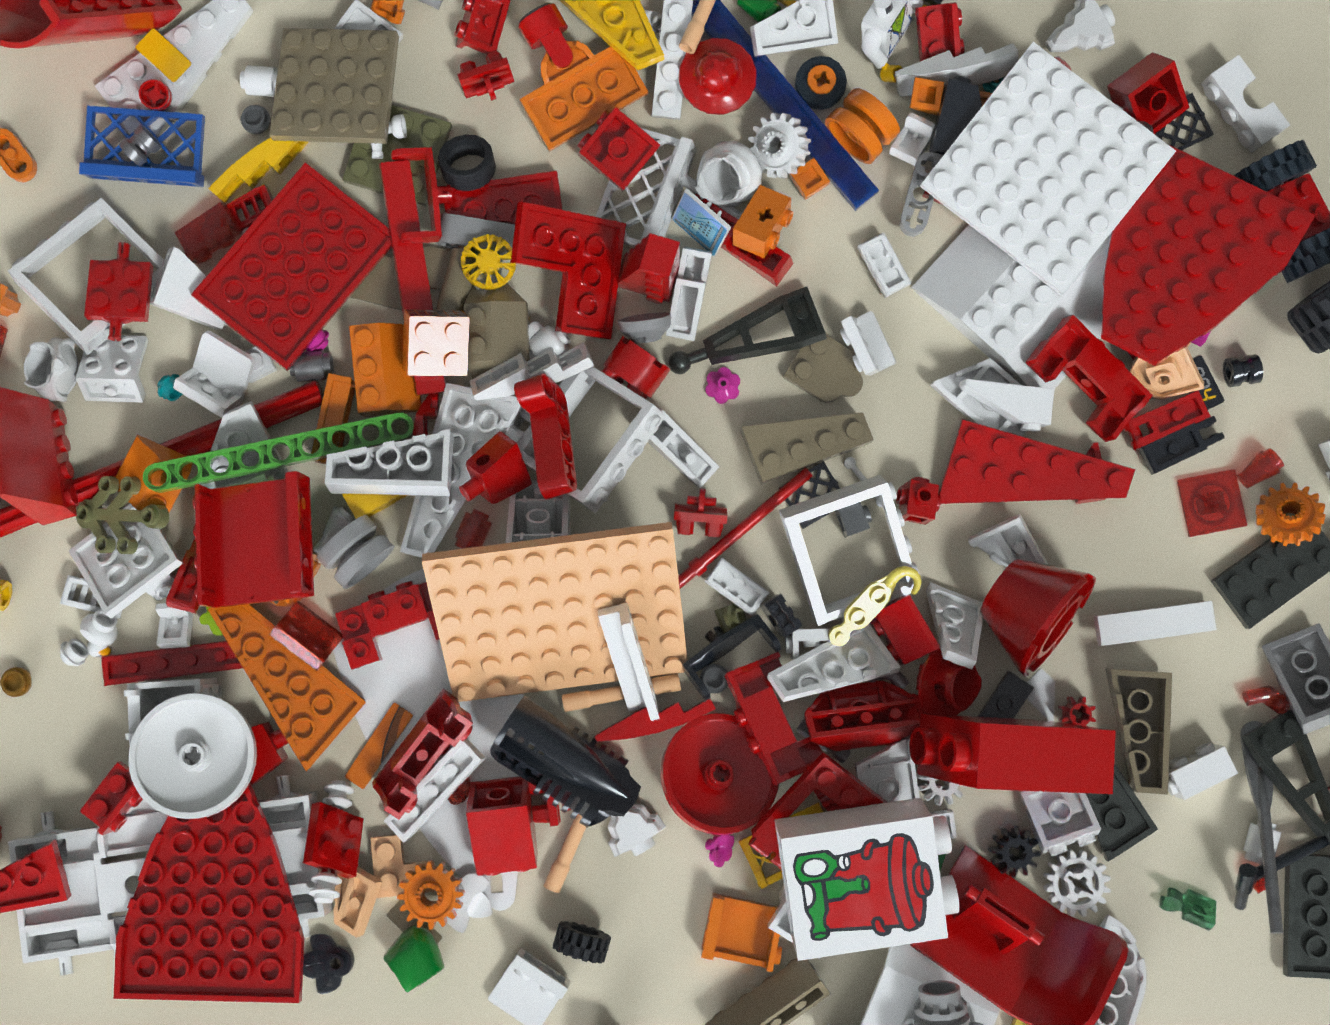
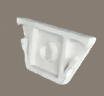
M991 358L931 383L930 386L971 422L1023 436L1026 430H1022L1023 425L1013 424L959 388V382L965 379L1021 385Z

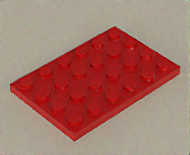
M305 162L192 292L191 296L288 371L391 249L390 230Z

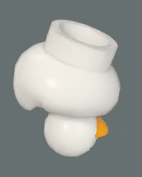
M102 609L85 616L80 624V632L89 641L87 651L92 657L109 655L111 649L108 645H111L116 640L118 634L116 616L110 618L104 614Z

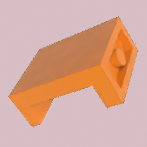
M712 893L701 947V958L713 960L714 957L764 967L766 971L773 972L774 964H780L782 947L778 946L780 935L768 928V922L779 906Z

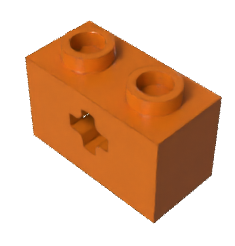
M760 185L733 228V245L765 258L770 249L774 250L777 246L782 228H787L793 218L794 212L791 211V197Z

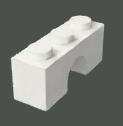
M1240 55L1211 73L1201 85L1204 87L1206 97L1214 101L1220 109L1223 120L1236 131L1241 145L1248 148L1252 153L1283 132L1290 124L1274 102L1261 109H1255L1247 105L1243 98V91L1256 77Z

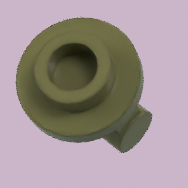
M735 604L714 610L724 633L746 621L744 611Z

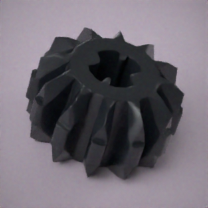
M1017 825L1012 826L1011 832L1007 828L1002 827L1000 829L1002 838L997 835L992 836L997 846L988 847L989 852L996 854L990 859L993 865L999 864L998 871L1002 874L1008 871L1012 878H1016L1018 869L1024 876L1028 875L1027 865L1033 868L1037 867V863L1032 860V857L1041 856L1040 851L1032 849L1038 845V840L1030 838L1031 832L1027 829L1020 833V828ZM1012 846L1020 851L1017 856L1009 852Z

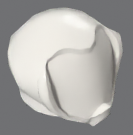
M737 141L719 142L713 148L704 152L698 168L697 186L695 189L701 199H707L709 202L722 206L737 207L742 202L751 200L761 185L762 170L758 159L747 146Z
M55 337L47 342L32 343L29 345L30 352L24 363V375L26 378L24 384L27 387L34 388L44 399L66 402L68 394L77 383L75 377L79 368V362L74 351L75 342L69 338L61 339Z

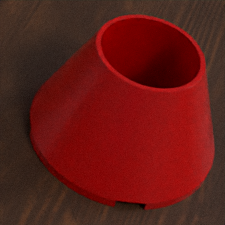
M1016 559L997 578L982 603L980 613L1023 676L1028 677L1029 674L1026 672L1028 669L1035 672L1064 638L1073 625L1071 620L1078 608L1083 609L1091 595L1096 577L1086 572Z

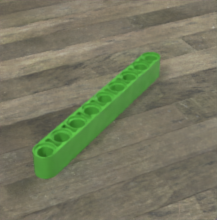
M393 413L172 459L149 465L143 472V481L152 491L163 493L192 487L196 484L201 485L327 458V454L365 446L370 448L383 445L384 442L407 440L412 434L414 423L411 417L405 413ZM394 421H404L408 426V431L403 435L395 434L391 428ZM365 427H375L379 432V437L374 441L365 440L362 436V431ZM336 433H346L350 439L349 444L345 447L335 446L332 438ZM307 439H316L319 442L320 448L316 453L309 454L303 450L302 445ZM278 445H285L290 449L289 456L284 460H277L273 457V450ZM249 451H255L259 454V462L250 467L244 465L242 459L244 454ZM219 457L226 458L229 462L228 469L223 473H216L212 469L213 461ZM187 464H195L198 468L197 476L190 480L184 479L182 476L183 467ZM157 470H163L167 475L166 482L161 486H154L151 482V476Z

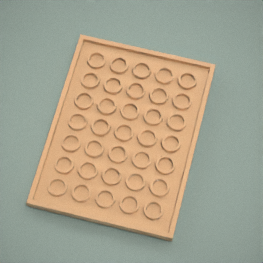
M672 522L422 554V565L452 695L458 698L459 702L619 681L598 617V610L623 603H628L650 677L684 673L682 664L688 661Z

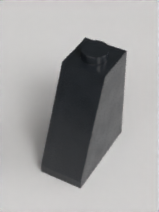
M956 76L954 79H948L944 85L940 109L937 114L928 152L944 155L981 109L982 104L978 85L971 84L970 79Z

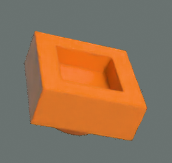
M815 158L808 161L805 166L797 168V174L789 175L805 200L830 184V180Z

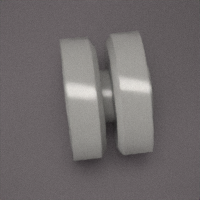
M367 515L355 519L341 529L321 548L316 557L326 569L338 567L334 578L344 589L354 586L369 575L391 554L395 547L385 535L373 537L377 526Z

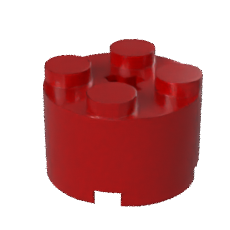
M622 336L603 365L605 367L602 372L620 384L627 381L628 385L626 388L647 399L648 397L652 398L671 369L657 361V358L637 344Z

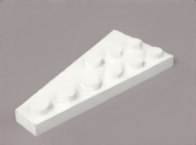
M212 0L166 33L163 37L192 63L176 82L169 80L146 57L139 53L96 84L95 87L110 107L151 110L141 103L139 89L147 80H158L164 83L172 93L173 100L171 106L164 111H182L207 75L205 73L213 62L217 63L222 56L221 51L230 39L235 38L253 13V10L246 0ZM129 116L122 122L130 134L141 124L134 116ZM141 117L144 121L148 119L147 117ZM160 118L149 126L158 137L169 128L168 123Z
M446 383L432 434L450 429L453 436L451 496L415 495L400 552L421 558L422 554L435 552L466 500L459 487L471 479L466 467L467 460L499 431L504 434L506 433L521 408L515 396L509 395L507 397L475 400L470 387Z

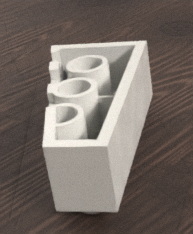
M441 430L440 433L427 436L425 434L413 436L412 439L398 442H384L383 445L370 448L365 446L327 454L325 485L330 493L451 496L453 436L451 430Z

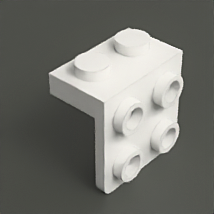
M206 331L202 334L193 368L177 377L173 388L222 418L225 412L242 404L255 360L251 355L215 333Z

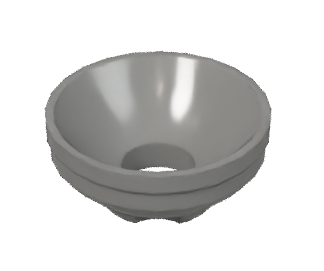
M658 312L628 316L619 319L618 326L620 331L634 343L655 342L662 339L661 336L670 327L671 313Z

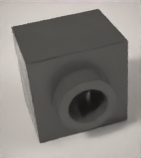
M861 502L835 510L844 538L870 528L868 523L872 522L869 509L866 505L862 506Z

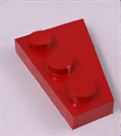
M56 839L0 870V913L67 901L71 897L70 887Z

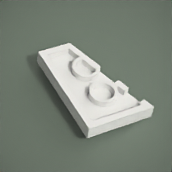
M799 0L750 27L754 57L838 44L833 0Z
M930 582L926 589V594L943 659L972 670L977 662L983 621L980 609L983 602Z

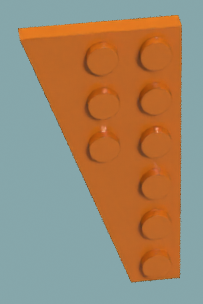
M251 605L209 608L210 615L304 770L307 772L363 707L366 701Z

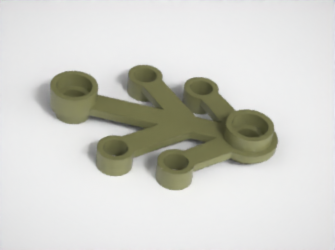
M113 476L101 477L97 494L92 500L85 499L83 502H80L76 509L78 524L82 528L91 529L96 537L95 548L99 553H112L116 547L114 537L107 534L101 523L102 521L108 523L117 537L118 552L130 555L136 552L138 543L134 537L130 536L121 521L142 522L146 527L152 529H162L169 522V511L164 505L150 504L143 510L123 509L131 497L138 494L141 489L139 478L125 476L121 480V491L107 509H103V504L111 494H115L119 489V480Z

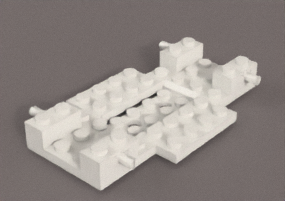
M282 775L276 777L279 794L270 799L258 801L278 844L303 935L306 938L311 936L308 919L325 917L332 911V903L316 902L314 900L315 897L309 895L310 890L316 889V883L311 881V877L321 873V869L303 863L311 804L318 802L316 791L302 794L291 792L289 775ZM144 800L135 808L131 807L125 815L128 818L127 821L116 833L111 832L101 835L97 832L100 828L99 826L87 829H55L54 811L40 813L43 831L35 835L8 841L10 861L13 863L56 839L71 891V897L67 901L17 910L23 963L59 958L60 976L74 973L71 956L114 949L115 957L116 935L120 926L123 925L126 915L112 917L111 913L129 910L127 906L130 898L135 893L128 889L127 881L131 876L139 877L146 857L106 864L104 858L149 851L155 835L160 832L168 816L155 810Z

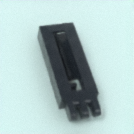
M777 594L761 604L760 608L778 634L787 637L803 625L798 618L794 617V611L791 607L785 604L786 600L783 595Z

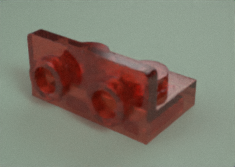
M219 202L174 233L185 251L184 254L193 263L201 264L211 259L212 253L219 248L223 249L231 246L235 242V238L242 234V231L226 203Z
M296 601L269 634L316 671H318L343 639L341 632L300 601Z

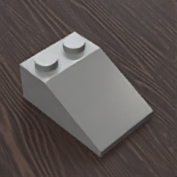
M1320 623L1263 645L1262 649L1303 734L1330 725V642Z

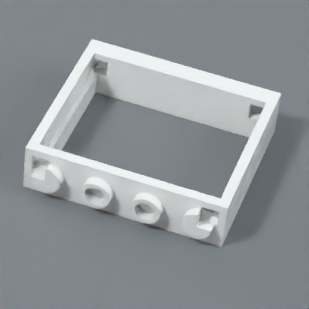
M102 198L95 203L91 202L86 205L80 215L73 220L64 222L57 233L49 239L41 240L36 245L34 251L26 257L17 259L13 263L12 268L8 270L14 282L87 355L108 339L110 323L103 320H94L80 331L28 278L104 218L114 225L157 268L153 272L151 295L164 259Z
M590 367L563 380L559 385L566 397L569 417L595 381L641 409L582 491L576 489L573 492L567 493L596 514L604 501H607L609 494L617 483L624 478L627 469L635 458L642 453L648 440L658 431L659 425L666 416L654 404L598 369ZM530 425L517 444L525 465L536 472Z
M881 475L779 510L811 614L818 626L844 617L845 609L860 593L824 605L801 533L800 522L880 495L900 567L908 566L918 571L915 562L911 563L909 553H912L911 543L907 536H903L901 527L905 526L902 513L899 509H895L893 500L897 499L895 488L892 482L888 483ZM905 576L896 583L891 600L911 593L914 587V581L911 577Z

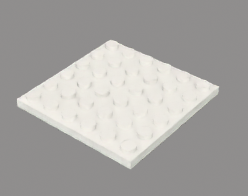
M1033 42L921 183L920 187L1061 295L1174 155L1176 150Z

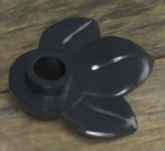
M327 934L312 935L310 942L313 951L304 955L303 975L311 979L316 978L317 992L319 994H328L340 987L342 977L352 970L355 960L354 954L348 947L338 946L333 938ZM336 958L340 960L341 966L336 962Z

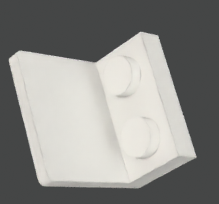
M121 335V341L107 339L89 355L85 352L83 353L75 379L85 401L143 403L146 393L138 374L148 344L146 336Z
M520 948L489 995L488 1000L524 1025H543L558 1000L562 999L567 992L570 980L523 948Z

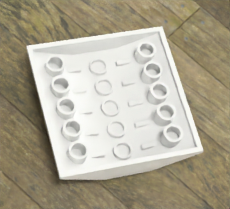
M970 225L960 233L911 289L1021 385L1055 389L1067 376L1063 371L1060 372L1056 379L1045 383L1025 362L1039 343L1049 338L1061 320L1073 314L1096 338H1101L1104 292L1103 274L1112 232L1061 295Z

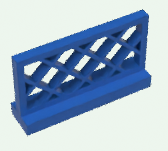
M87 106L84 162H80L79 174L90 179L204 187L205 176L201 173L205 116L203 114ZM96 114H106L112 121L102 132L95 126ZM113 115H120V116H119L117 119H115V117H114ZM129 116H134L159 141L168 157L160 164H154L147 156L148 163L138 166L133 161H125L119 154L122 151L120 146L118 145L114 148L105 137L118 128L126 138H131L134 132L129 135L121 126V123ZM141 117H147L148 119L144 121ZM158 118L164 119L170 125V128L159 137L149 127ZM170 119L177 120V121L173 124ZM186 121H196V132L186 139L178 128ZM175 131L184 143L171 153L163 141ZM103 141L111 152L103 159H93L94 147ZM187 147L194 153L193 166H183L176 158ZM174 161V163H175L176 165H168V164H169L170 162Z

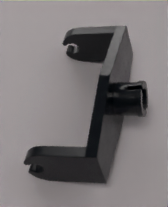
M758 614L726 633L722 631L720 626L714 627L715 634L710 630L705 635V639L710 644L682 664L684 673L705 700L711 697L710 692L696 672L728 654L755 632L759 631L775 652L781 650L779 640Z

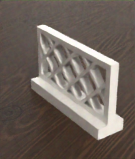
M641 128L658 142L660 146L664 144L675 146L672 155L660 161L655 152L654 156L658 163L644 170L641 169L630 182L632 183L643 178L648 189L632 197L627 186L625 190L630 199L614 206L611 197L613 192L619 188L609 180L596 217L606 218L615 214L618 222H622L618 211L633 204L638 216L625 222L626 229L641 222L644 227L641 240L650 233L665 237L683 189L684 180H680V177L688 175L697 151L692 139L685 137L677 139ZM661 168L664 174L662 182L650 187L645 176ZM651 195L654 201L652 209L641 214L635 202ZM625 229L624 244L635 247L637 243H641V240L630 238Z

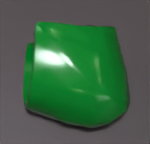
M417 925L408 927L395 940L383 958L406 992H410L445 968L434 936L426 928H418Z

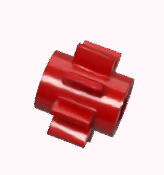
M1067 696L1068 703L1065 706L1058 705V708L1062 710V717L1058 719L1059 722H1068L1069 724L1086 726L1089 722H1096V719L1092 717V711L1096 709V706H1087L1085 704L1086 697L1080 696L1078 702L1072 696ZM1076 709L1082 713L1081 718H1076L1072 711Z

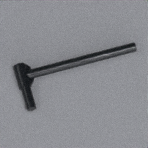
M1318 836L1275 857L1277 871L1330 845L1326 836ZM1245 863L1239 867L1235 885L1237 892L1234 906L1236 909L1244 910L1246 908L1248 897L1253 891L1254 884L1264 878L1263 864L1256 867Z

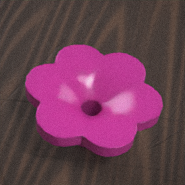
M726 367L708 374V385L705 391L709 397H714L719 404H724L728 399H736L738 397L740 377L737 374H732L730 369ZM721 382H725L726 385L722 386Z
M716 835L713 839L709 838L706 841L705 848L710 851L709 860L714 862L716 867L720 868L724 865L725 861L730 860L734 837L732 835Z

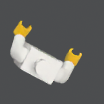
M874 0L862 20V51L877 69L881 68L880 77L884 82L896 83L894 78L895 71L903 69L900 65H889L887 61L915 18V8L929 6L923 5L922 0Z

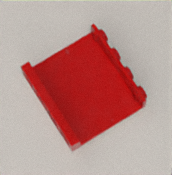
M298 471L285 472L286 479L213 489L200 484L195 485V495L192 502L196 516L193 534L196 539L194 565L197 569L195 596L198 600V605L219 608L314 596L310 477Z

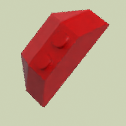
M882 680L852 684L821 692L805 711L804 716L812 742L834 751L896 743L911 735L915 728L920 727L921 713H925L921 708L918 695H911L902 688Z

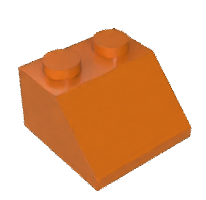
M137 434L115 476L119 480L118 492L121 491L120 482L125 476L137 477L141 481V489L128 502L137 510H143L148 505L155 504L164 505L170 512L182 489L163 493L152 491L144 484L143 472L151 464L187 456ZM187 464L183 467L182 476L184 479L189 477L192 464ZM157 470L151 476V482L154 486L163 485L167 479V475L163 470Z

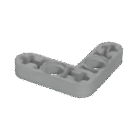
M934 152L923 153L919 156L914 166L899 224L901 231L907 236L915 237L924 231L934 201V197L930 194L929 198L923 202L917 201L913 196V190L920 187L921 183L929 175V173L925 172V167L922 165H925L927 161H931L934 168L944 155ZM916 208L920 209L917 222L921 223V225L917 224L914 229L910 228V222L906 221V219H911Z

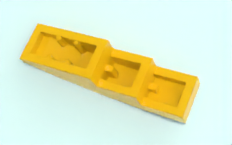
M270 137L232 164L208 189L222 202L226 203L243 183H246L253 189L271 168L281 175L309 142L273 141Z

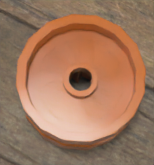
M855 88L844 98L843 108H835L826 118L825 124L834 140L848 154L862 163L872 164L882 153V145H889L899 135L900 127L894 115L880 100L863 89Z

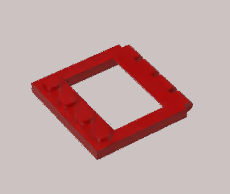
M823 752L751 829L753 837L749 840L748 845L764 857L770 855L769 861L781 869L775 819L789 818L816 788L843 809L888 802Z

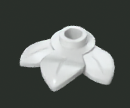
M469 873L462 878L463 881L458 886L459 889L465 890V894L459 897L458 900L464 904L461 909L453 908L457 913L454 919L446 916L447 923L461 933L465 932L470 917L484 918L491 916L493 913L491 902L483 893L490 881L482 875L477 876V873Z

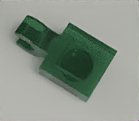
M1171 887L1167 889V897L1161 895L1159 902L1161 909L1169 912L1181 911V919L1208 931L1216 924V900L1190 889L1183 894Z

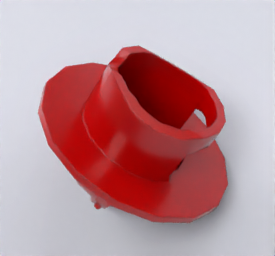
M711 38L699 42L694 54L686 53L680 65L679 84L684 97L694 108L707 114L724 115L738 110L750 99L756 86V68L751 55L740 44L729 39Z
M941 648L931 652L926 662L919 665L916 690H918L921 708L925 714L958 715L961 711L968 709L981 690L982 678L979 676L976 666L974 665L971 670L943 659Z

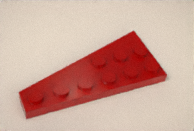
M962 419L938 494L941 495V504L1126 498L1136 469Z

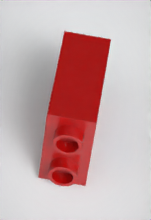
M921 713L920 727L915 728L910 737V756L912 761L918 765V775L975 789L1113 794L1116 730L1048 720Z

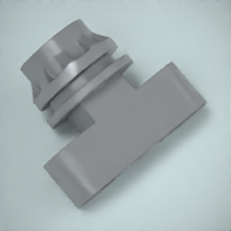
M936 980L923 983L918 987L919 997L914 1004L915 1025H983L979 1022H970V1016L967 1013V1002L961 996L960 986L957 983Z

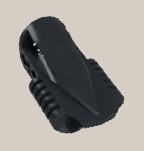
M524 696L490 748L491 756L497 762L536 786L533 791L535 795H538L542 790L545 792L542 799L546 802L551 796L554 798L551 804L554 807L559 802L564 804L560 810L563 813H566L568 808L573 810L570 815L571 818L575 819L578 814L581 815L582 818L579 823L587 828L604 821L610 816L624 817L635 804L641 786L630 776L629 770L625 767L629 760L622 755L618 760L613 758L616 754L614 750L607 754L604 752L607 748L606 745L602 744L599 749L595 746L597 743L595 738L592 739L591 743L588 742L586 739L589 734L584 732L582 737L579 736L577 733L580 728L575 726L573 731H571L549 711ZM510 729L515 731L512 738L506 735ZM520 736L525 739L523 743L517 741ZM529 744L535 746L533 750L528 747Z

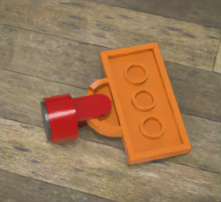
M545 3L527 13L519 21L518 28L530 48L537 49L543 46L546 50L541 61V78L544 85L522 97L520 103L549 152L595 126V123L605 110L610 113L615 107L622 110L648 95L649 92L636 69L611 46L594 55L583 43L579 41H566L562 33L567 30L568 25L556 4Z

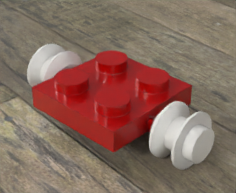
M342 780L331 781V784L324 786V791L329 793V797L322 799V802L311 804L303 863L322 870L321 873L311 877V881L316 883V889L309 891V895L315 897L314 900L319 903H332L333 899L340 897V893L335 891V886L341 884L342 880L337 875L347 879L357 876L364 818L343 811L352 806V801L347 799V795L354 793V789L349 786L348 782Z

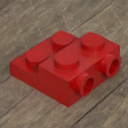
M615 107L611 113L605 110L595 123L599 127L593 135L587 133L577 145L580 148L578 156L596 172L603 174L621 191H624L657 151L660 144Z

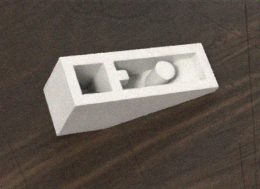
M965 379L959 382L961 390L1013 424L1023 425L1022 430L1041 431V427L1051 425L1055 389Z
M658 408L666 417L659 425L658 431L651 436L647 443L697 487L701 488L719 466L662 409Z

